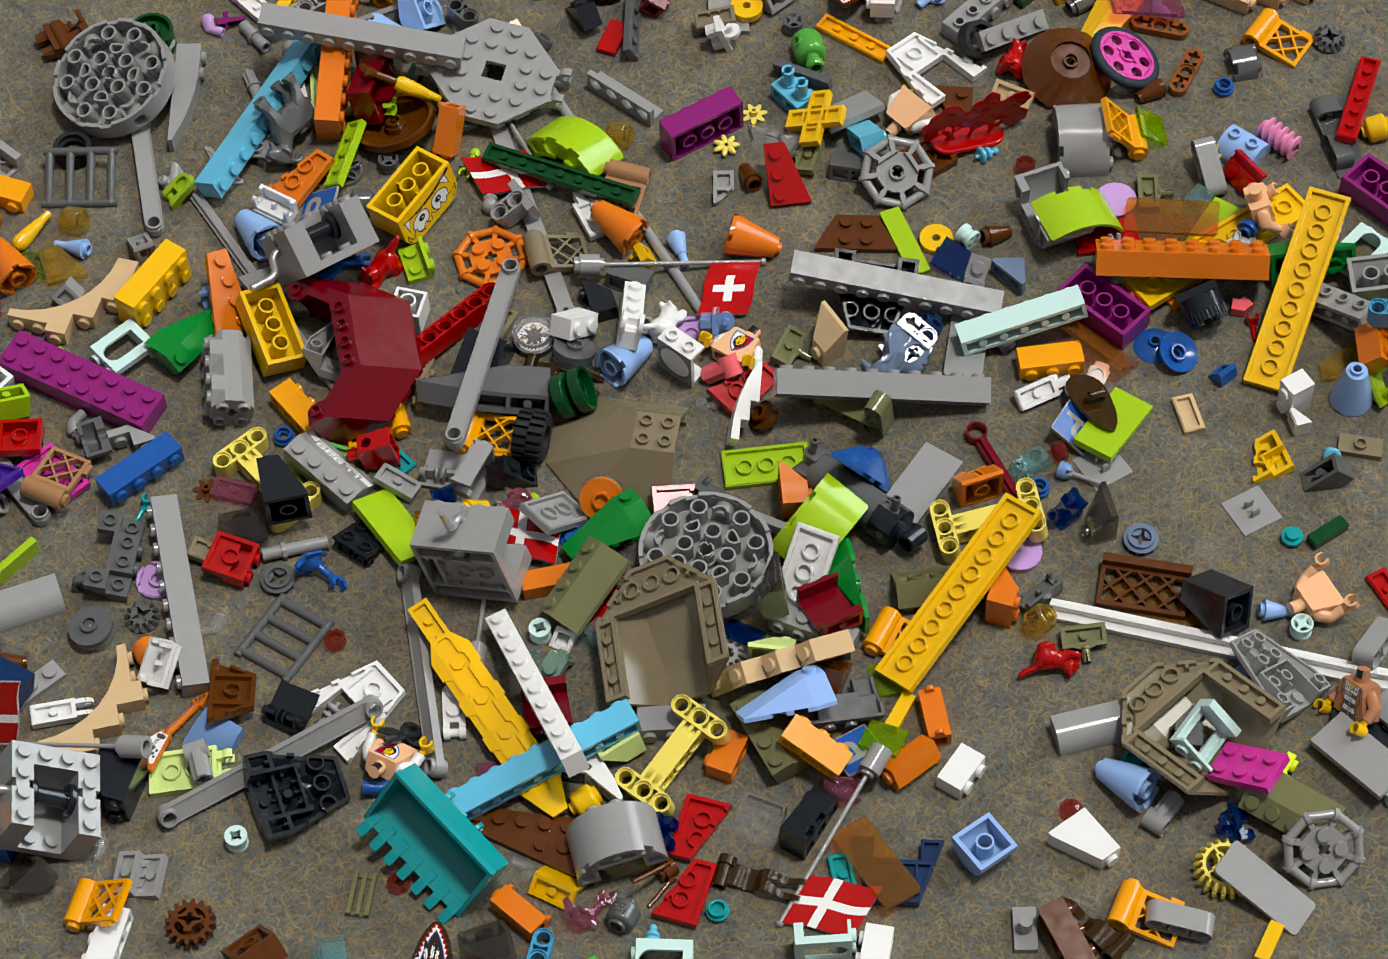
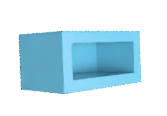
M870 120L846 127L851 147L863 157L865 149H869L887 137L886 132Z

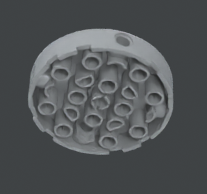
M118 18V20L109 22L103 20L95 23L79 33L66 46V52L62 59L57 61L53 74L55 77L53 95L61 112L80 131L90 136L117 138L141 129L159 114L172 93L176 67L169 47L150 26L131 18Z
M710 491L698 492L697 495L687 497L682 495L669 501L668 505L659 511H655L649 518L639 539V566L669 555L706 575L714 577L717 581L723 618L736 615L756 602L766 590L773 573V541L766 521L752 509L751 505L728 494Z

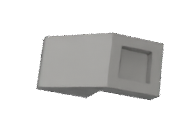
M971 253L962 283L984 287L991 259Z
M129 425L106 431L112 449L124 448L129 443H133L134 449L137 451L155 439L154 435Z

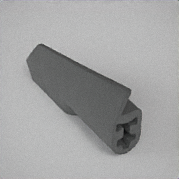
M1335 94L1313 99L1309 103V108L1322 133L1323 146L1327 148L1325 151L1331 164L1334 163L1332 166L1338 179L1341 180V177L1361 159L1358 141H1356L1355 145L1335 141L1347 102V96L1337 100Z

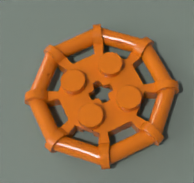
M499 225L473 232L468 231L458 248L452 252V258L455 260L459 273L458 278L461 281L465 280L478 287L488 282L496 283L497 278L492 280L490 278L499 275L503 261L508 258H514L519 262L522 273L526 265H529L522 240L523 236L502 229ZM492 236V239L481 242H479L478 240L480 238ZM498 236H500V237H502V238H504V239H507V240H509L510 242H509L508 244H506V243L504 242V240L498 238ZM472 243L473 246L471 252H465L469 245ZM517 248L519 256H513L511 250ZM489 255L496 256L494 258V261H490L486 258H488ZM463 260H470L471 267L467 269ZM474 273L482 274L483 277H484V280L481 279V278H479V277H477V276H474L473 274H474Z

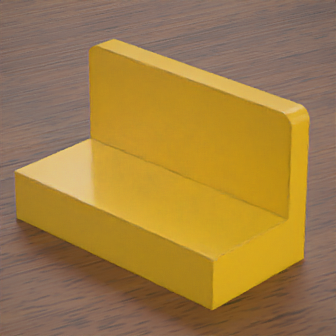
M544 865L534 872L528 893L569 912L574 906L578 892L583 890L585 886L579 887L577 879Z

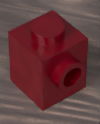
M642 0L639 10L652 18H657L663 11L667 10L670 0Z

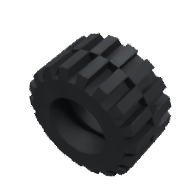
M523 407L520 410L512 432V458L525 463L541 465L547 455L552 434V416L549 411Z

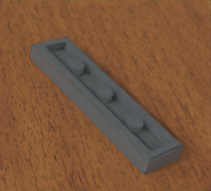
M625 0L623 52L631 62L639 60L641 11L639 7L642 0Z

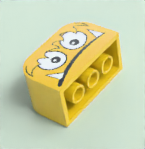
M416 146L367 204L366 208L376 227L394 236H399V239L409 244H414L417 242V237H423L451 204L457 190V181L448 161Z

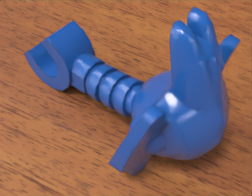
M322 550L307 552L296 561L294 567L296 574L308 575L312 571L318 570L330 582L329 588L333 590L335 585H338L340 592L343 593L347 587V581L344 578L336 576L325 565H322V557L327 556L326 552Z

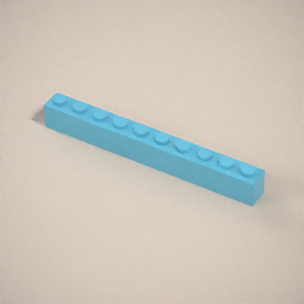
M298 40L293 41L194 181L204 197L223 198L269 132L265 115L254 108L253 102L264 95L270 105L278 111L285 105L283 96L269 87L277 80L281 81L290 72L294 73L301 86L320 59L321 44H307Z
M627 698L623 701H616L608 709L602 712H595L589 719L570 726L586 759L642 730L639 719ZM547 740L541 744L531 746L528 751L520 755L510 757L507 762L500 766L491 767L479 777L470 778L466 784L449 789L445 795H448L450 792L456 795L453 804L461 812L464 811L467 814L466 818L470 821L565 770L552 745Z

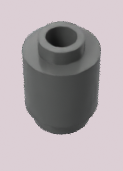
M1067 0L1064 4L1067 11L1074 16L1092 8L1096 0Z

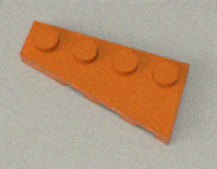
M225 248L207 253L204 257L207 282L210 288L211 318L215 331L213 335L214 337L217 336V331L221 329L246 332L235 306L241 288L228 252Z

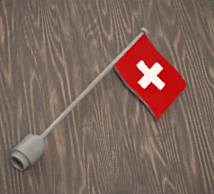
M579 254V256H574L573 258L574 273H579V275H600V271H604L605 266L710 265L704 281L702 302L695 316H701V313L712 312L713 307H719V314L727 311L732 313L733 316H746L752 304L756 276L760 266H766V258L761 257L760 260L604 262V258H600V254Z

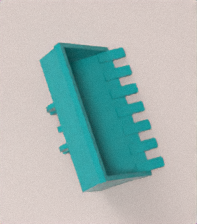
M414 763L394 773L364 814L365 820L356 828V832L361 837H364L372 828L379 833L369 843V846L375 852L386 842L393 848L383 858V861L388 866H391L399 857L406 862L396 875L404 881L410 874L415 872L420 878L410 887V890L415 895H418L429 886L433 893L424 901V905L431 910L442 900L447 907L437 916V919L442 924H445L454 915L459 918L474 901L499 879L509 862L482 835L481 832L483 831L484 824L480 822L474 826L466 818L467 814L464 811L461 812L453 804L456 795L453 792L445 795Z

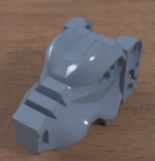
M905 314L897 324L891 325L888 333L883 334L884 344H879L878 346L882 354L880 360L871 365L862 359L859 366L863 372H865V369L870 368L878 369V372L887 373V370L891 369L900 370V373L908 374V371L912 370L922 372L926 369L924 365L928 364L933 345L937 340V333L934 328L916 314ZM913 319L915 321L914 326L907 324L905 320L910 321ZM923 333H930L933 336V340L931 341Z

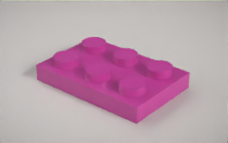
M52 442L41 448V455L30 456L16 466L23 468L24 478L27 475L31 476L52 446H55ZM54 455L51 459L52 463L64 460L63 457ZM73 464L69 465L71 471L77 469ZM66 466L54 469L56 474L68 472ZM51 470L44 471L40 474V476L43 477L53 475ZM84 476L70 493L71 501L91 487L90 482ZM69 477L58 481L59 483L68 486L71 482V478Z
M1227 741L1211 766L1213 768L1212 772H1207L1206 776L1210 782L1270 794L1290 759L1288 754Z

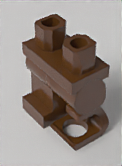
M78 9L75 10V14L78 17V22L75 26L71 21L64 24L61 20H54L49 25L48 23L42 25L44 31L34 35L40 48L51 44L41 49L47 61L55 58L61 60L66 52V46L79 33L88 28Z

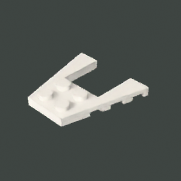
M913 32L886 50L888 60L916 94L932 109L944 102L946 95L921 77L922 73L942 60L971 82L987 71L986 66L982 65L980 67L966 56L961 58L955 55L954 51L949 48L942 49L937 46V42L916 32Z
M376 660L351 672V675L341 680L338 678L332 681L331 685L320 690L317 688L311 691L320 695L311 716L342 692L353 703L363 699L366 695H374L383 704V713L376 718L375 722L378 725L382 722L383 718L384 721L406 693L399 683ZM371 720L355 728L333 746L347 764L362 750L368 732L372 731Z

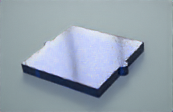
M946 237L941 246L936 248V253L929 264L962 282L970 254L973 252Z
M732 618L727 623H724L726 638L748 646V642L761 640L767 634L763 630Z

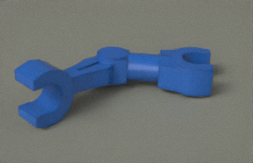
M363 253L355 256V259L346 260L344 258L336 262L329 272H323L319 279L334 280L339 273L347 268L356 267L357 270H362V266L368 267L371 263L364 262L371 260L370 254Z

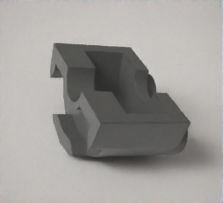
M1254 43L1224 49L1234 82L1258 79L1259 71H1262V62L1256 57L1257 50Z
M101 416L76 423L78 432L74 433L77 444L83 445L84 449L80 450L83 458L92 460L113 453Z

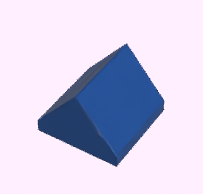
M1222 364L1210 373L1208 377L1222 388L1237 377L1236 365Z

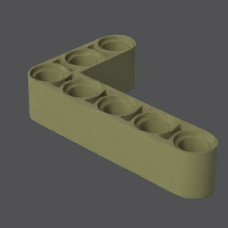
M875 390L868 402L801 398L804 400L803 402L813 407L818 406L823 409L822 411L832 416L837 415L841 417V420L851 425L856 424L860 426V429L868 433L879 435V438L885 436L894 421L892 400L889 395L880 390Z

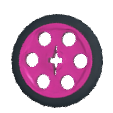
M1116 26L1102 28L1094 34L1091 40L1092 57L1102 73L1110 80L1125 88L1134 90L1143 89L1153 79L1157 80L1159 76L1158 59L1149 44L1140 36L1125 28ZM1112 39L1116 40L1119 45L1115 44ZM1130 45L1134 46L1136 50H1133ZM1104 49L1108 50L1111 55L1107 54ZM1140 61L1144 62L1146 66H1143ZM1114 65L1119 67L1121 71H1118ZM1132 71L1136 72L1139 77L1135 76Z

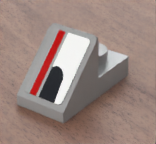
M147 232L127 238L135 261L142 265L155 251L152 239Z

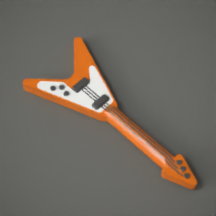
M205 692L192 699V704L166 729L149 736L153 745L152 753L147 758L149 774L154 772L172 735L199 709L203 710L209 699V692Z

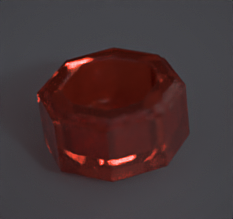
M1022 155L1016 159L1015 171L1018 174L1035 170L1036 161L1031 156Z
M1061 440L1052 442L1050 450L1055 460L1059 463L1068 460L1069 452L1065 443Z
M338 629L328 631L324 637L326 648L334 653L343 650L347 644L344 632Z
M1065 799L1060 804V816L1067 820L1082 809V804L1076 799Z
M397 870L390 873L387 885L391 893L401 895L408 891L411 883L409 877L402 881L396 875L399 871Z

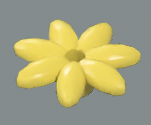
M748 104V110H743V114L746 115L743 121L751 120L752 125H755L757 120L765 122L762 116L768 112L761 110V104L756 107Z
M722 134L721 140L713 141L714 144L718 145L714 148V152L722 151L723 157L727 155L728 151L736 154L734 148L739 147L740 144L734 142L735 136H731L727 140L726 136Z

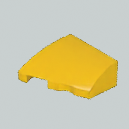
M1275 429L1255 439L1254 448L1256 455L1254 456L1253 464L1257 467L1258 475L1252 477L1254 483L1281 477L1296 470Z

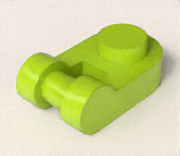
M184 172L178 174L162 191V196L165 200L169 201V206L172 210L181 207L184 199L193 191L195 179L192 175Z

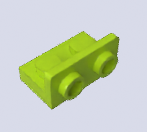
M421 236L417 237L418 244L398 249L409 285L433 279V271L436 270L433 258L429 259L428 257L430 254L428 243H423Z

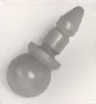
M489 193L483 197L482 209L487 214H490L492 207L498 203V198L495 194Z

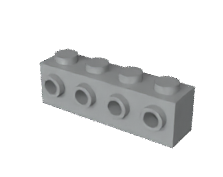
M967 0L942 22V34L958 45L957 37L962 25L978 19L986 21L996 19L1000 11L1005 7H1010L1014 0ZM977 27L973 28L970 32V41L978 30L981 31Z
M1323 283L1312 315L1354 331V328L1367 323V311L1370 300Z
M776 599L768 615V629L802 642L820 637L799 606ZM853 627L849 629L856 650L860 642V629ZM855 651L840 657L851 660Z

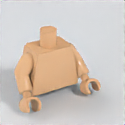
M1263 182L1248 184L1247 187L1243 188V194L1251 220L1258 225L1257 234L1265 231L1276 234L1279 232L1284 239L1292 235L1294 231L1291 229L1292 225L1289 222L1281 226L1275 221L1269 198L1280 193L1274 188L1277 184L1275 182L1267 186Z
M1319 552L1315 555L1316 563L1314 565L1311 564L1294 585L1292 601L1287 603V610L1291 615L1300 612L1307 614L1313 619V622L1333 623L1347 614V610H1358L1359 603L1356 601L1350 604L1356 599L1354 594H1348L1343 599L1323 570L1319 571L1320 567L1326 568L1330 564L1329 558L1322 563L1319 562L1324 556L1323 552Z

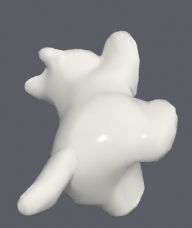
M668 300V303L660 301L659 307L661 312L659 316L652 320L651 323L644 324L643 329L648 330L653 343H658L657 338L671 324L676 327L687 316V311L684 309L678 311L677 307L670 300Z

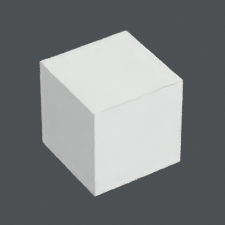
M397 286L394 295L410 302L416 334H419L423 331L430 312L428 292Z

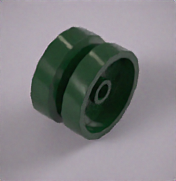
M146 13L134 19L137 22L150 26L166 43L172 55L174 54L177 42L172 22L167 16L160 13Z
M578 365L570 368L567 374L559 372L551 375L549 379L551 396L558 412L564 419L570 420L578 417L581 412L588 413L597 409V392L589 373L583 366Z

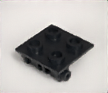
M357 520L332 536L338 550L343 551L348 556L352 555L353 559L358 557L357 561L364 566H371L374 563L372 556L384 549L382 544L361 520Z
M281 680L271 704L262 706L261 713L265 716L263 722L296 735L305 730L320 695Z

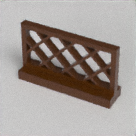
M1104 552L1095 606L1185 620L1187 606L1181 601V592L1176 593L1171 585L1175 582L1183 583V579L1191 577L1193 566ZM1105 571L1115 572L1119 578L1110 583L1105 577ZM1135 575L1139 577L1141 582L1132 586L1126 578ZM1160 579L1164 585L1154 590L1149 581ZM1122 581L1128 590L1119 594L1113 586ZM1145 585L1151 593L1142 598L1136 590ZM1167 588L1173 597L1164 602L1158 593ZM1109 589L1115 595V598L1111 601L1101 599L1102 593ZM1132 593L1138 601L1134 604H1128L1123 598ZM1153 596L1160 603L1155 608L1149 607L1146 603ZM1177 600L1182 606V611H1172L1168 605Z

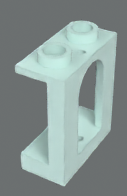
M1362 222L1340 242L1356 243L1362 238L1377 248L1371 255L1388 253V238L1383 237L1372 227ZM1347 268L1339 271L1348 277Z
M131 318L90 346L93 363L118 374L123 373L147 355L152 359L155 356L143 344L150 336ZM125 334L138 344L137 347L117 360H108L104 356L105 349Z
M1200 699L1170 738V741L1174 744L1175 750L1189 761L1192 769L1197 772H1212L1213 768L1208 764L1227 737H1237L1242 730L1215 699ZM1204 715L1216 730L1201 750L1197 752L1186 737Z
M847 919V934L804 936L803 922L793 923L795 959H852V953L857 952L856 928H851V919ZM831 947L848 949L844 953L805 956V949Z
M636 938V947H631V959H640V956L647 951L683 952V959H693L694 943L693 940Z

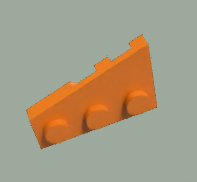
M317 149L299 162L297 168L289 174L287 172L280 176L282 179L274 185H268V187L295 199L299 209L336 161L333 157Z

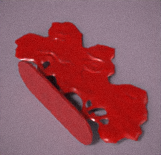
M1022 91L1001 101V94L991 92L984 100L976 102L972 109L967 112L963 111L959 106L950 105L930 119L929 124L923 126L919 133L924 134L923 140L929 141L934 150L945 155L972 151L978 147L996 146L1004 138V132L1000 124L1013 126L1020 120L1025 119L1028 109L1020 106L1025 104L1032 96L1029 94V91Z

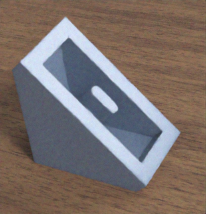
M993 258L991 260V272L1022 296L1025 292V258Z

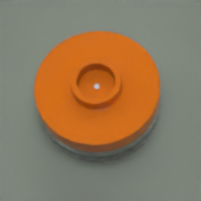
M595 474L586 479L581 487L579 496L582 511L591 518L611 498L623 491L621 483L615 477L608 474Z

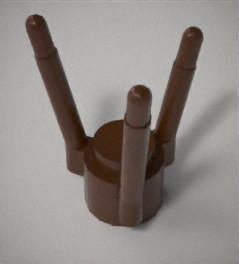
M669 857V860L663 861L655 867L632 877L631 881L635 884L654 874L661 881H667L647 905V908L650 909L669 886L677 881L675 875L680 871L675 861Z

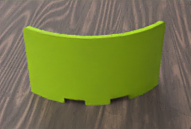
M575 116L558 117L526 139L535 156H547L554 159L558 157L564 160L563 164L598 176L603 173L605 162H609L610 159L620 161L624 157L618 146L603 130L593 123Z
M1081 186L1067 187L1066 192L1056 194L1053 191L1030 203L1053 242L1074 232L1091 227L1107 226L1113 227L1121 233L1124 232L1104 195L1093 187H1089V189H1082Z
M827 473L772 540L773 550L786 559L798 522L840 536V544L868 509V505Z

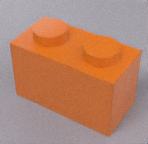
M1368 322L1354 328L1359 362L1364 364L1371 373L1388 367V328L1373 327Z
M730 730V741L723 746L713 743L712 747L714 748L711 754L707 753L703 766H706V775L732 784L749 748V736Z

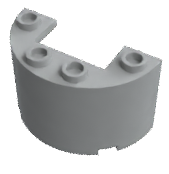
M1101 103L1053 105L1051 115L1053 129H1056L1057 162L1061 161L1063 167L1068 169L1071 178L1109 176V169H1113V156H1110L1109 139L1113 138L1106 131Z
M1061 161L1014 176L1016 198H1020L1019 204L1021 207L1019 211L1022 220L1034 243L1038 247L1042 246V249L1091 234L1096 229V227L1083 229L1053 242L1031 206V202L1053 191L1056 194L1066 192L1071 177L1068 169L1063 167Z
M613 799L608 804L590 806L583 814L574 819L566 830V839L579 887L601 881L599 873L601 869L640 857L643 858L646 867L669 860L656 811L647 802Z

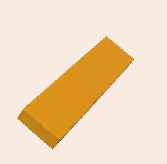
M827 13L815 25V30L880 64L887 60L886 50L891 46Z

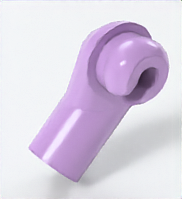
M204 14L201 18L204 31L211 35L223 37L226 29L215 25L212 14Z

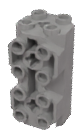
M221 329L217 331V336L212 337L211 334L203 339L201 363H204V367H202V380H205V385H203L202 396L206 398V403L203 405V415L213 419V423L217 426L237 425L242 427L248 424V420L253 418L254 413L251 340L248 336L245 338L240 330Z

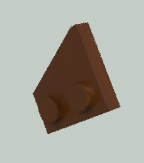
M934 85L946 95L945 101L941 103L943 109L950 105L959 106L965 112L972 109L973 87Z

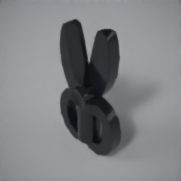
M413 722L403 723L400 731L391 727H382L376 731L379 734L388 735L383 738L385 743L398 744L403 741L410 747L420 749L419 743L411 741L422 738L421 728ZM406 728H411L414 731H408Z

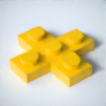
M830 89L811 91L806 109L789 110L785 128L788 132L801 131L799 144L802 147L820 146L825 128L841 127L844 124L847 108L844 104L830 106L833 96Z

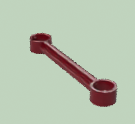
M979 421L971 422L966 427L967 442L977 446L988 465L994 464L1003 470V490L1005 493L1018 499L1015 482L987 439V426ZM971 430H980L984 435L975 438L969 432Z

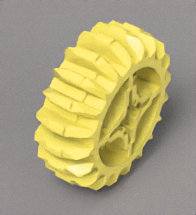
M1228 838L1225 839L1224 843L1217 839L1215 845L1209 841L1206 847L1202 846L1199 853L1195 855V862L1193 863V870H1195L1193 876L1194 879H1198V887L1204 886V893L1212 890V898L1217 893L1221 894L1222 900L1225 899L1226 894L1229 895L1231 900L1234 899L1235 893L1241 897L1238 892L1214 873V868L1231 845ZM1210 859H1213L1215 866L1212 867V870L1208 871L1206 864Z

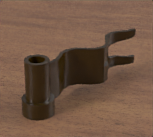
M1063 897L1066 903L1070 902L1075 915L1083 924L1086 937L1090 938L1103 950L1101 952L1104 959H1122L1123 953L1134 943V936L1128 931H1124L1120 935L1105 921L1089 917L1075 901Z

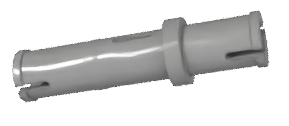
M327 535L286 544L285 541L280 542L281 545L261 548L263 561L266 562L278 558L285 560L288 559V556L329 549Z

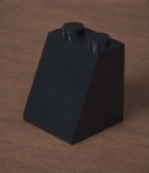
M467 328L451 374L466 371L479 331ZM499 338L490 367L509 365L516 352V348L508 341Z
M277 454L256 458L269 526L313 518L306 488L281 457Z
M1210 569L1183 579L1181 601L1217 638L1221 639L1249 628L1254 586Z
M99 748L101 796L107 814L116 822H122L123 820L130 822L149 778L146 760L120 758L115 749Z

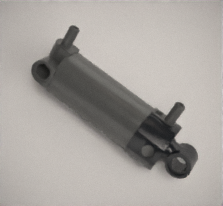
M811 438L810 445L804 449L803 460L792 468L807 480L808 488H812L813 491L827 473L832 475L868 505V509L857 521L856 525L887 548H892L898 543V546L904 552L911 554L927 541L928 535L926 530L918 523L912 524L914 513L901 504V497L899 495L889 497L830 456L832 454L830 451L823 447H818V438Z

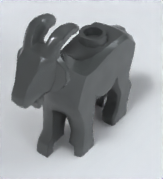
M290 72L281 81L277 80L269 87L283 96L285 105L278 111L270 105L264 95L253 102L254 108L265 115L269 131L277 144L275 146L272 142L268 143L269 151L266 156L269 160L285 166L296 165L303 160V153L293 157V138L296 134L300 135L308 129L307 124L314 116V108L311 104L312 99L303 95L301 86L294 73Z

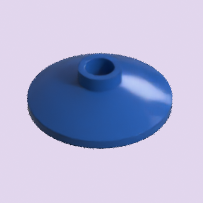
M1157 328L1142 331L1133 342L1136 355L1148 363H1163L1159 354V344L1163 336L1168 332Z
M1172 331L1161 339L1159 354L1163 363L1170 370L1185 373L1196 365L1198 360L1197 347L1188 335L1179 331Z

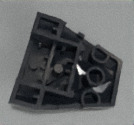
M835 248V258L916 274L919 271L920 260L898 257L895 264L856 258V250ZM850 293L839 294L846 326L849 331L876 335L888 333L891 325L897 323L904 306L895 302H880L875 298H860Z
M262 751L243 755L242 757L243 770L246 777L245 788L258 829L263 831L268 841L295 834L351 799L338 757L308 754V757L294 756V753L276 755L272 754V751Z

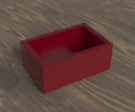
M363 54L358 68L352 77L350 86L346 90V99L349 101L353 116L357 120L363 119L367 122L366 125L382 124L387 108H383L382 104L389 103L394 97L396 90L391 84L375 78L364 77V73L360 70L359 65L363 63L395 78L396 76L387 57L378 54Z

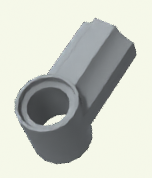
M205 737L182 744L194 783L202 785L213 779V771L209 761L211 755Z
M1168 790L1154 808L1148 809L1141 820V825L1162 837L1161 833L1165 828H1169L1172 819L1184 805V800L1177 792Z

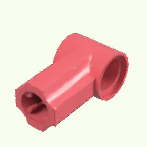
M734 352L717 359V362L702 367L700 375L702 380L709 385L721 379H728L743 373V370Z

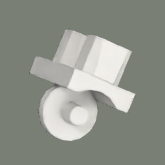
M719 15L713 16L714 23L705 25L707 38H711L714 50L725 48L726 52H732L733 48L729 41L737 39L740 35L741 29L739 25L727 23L725 26Z

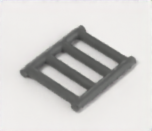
M43 148V156H46L45 200H42V208L118 206V201L115 199L116 154H118L119 148ZM87 155L86 199H74L75 156ZM95 155H107V199H94ZM54 156H66L65 200H53Z
M281 593L237 647L234 655L237 657L243 656L281 677L282 681L289 683L329 633L335 622L331 619L327 621L291 602L284 593ZM282 606L320 627V630L312 637L274 615ZM270 623L308 645L300 654L261 631ZM256 639L295 662L286 670L248 648Z

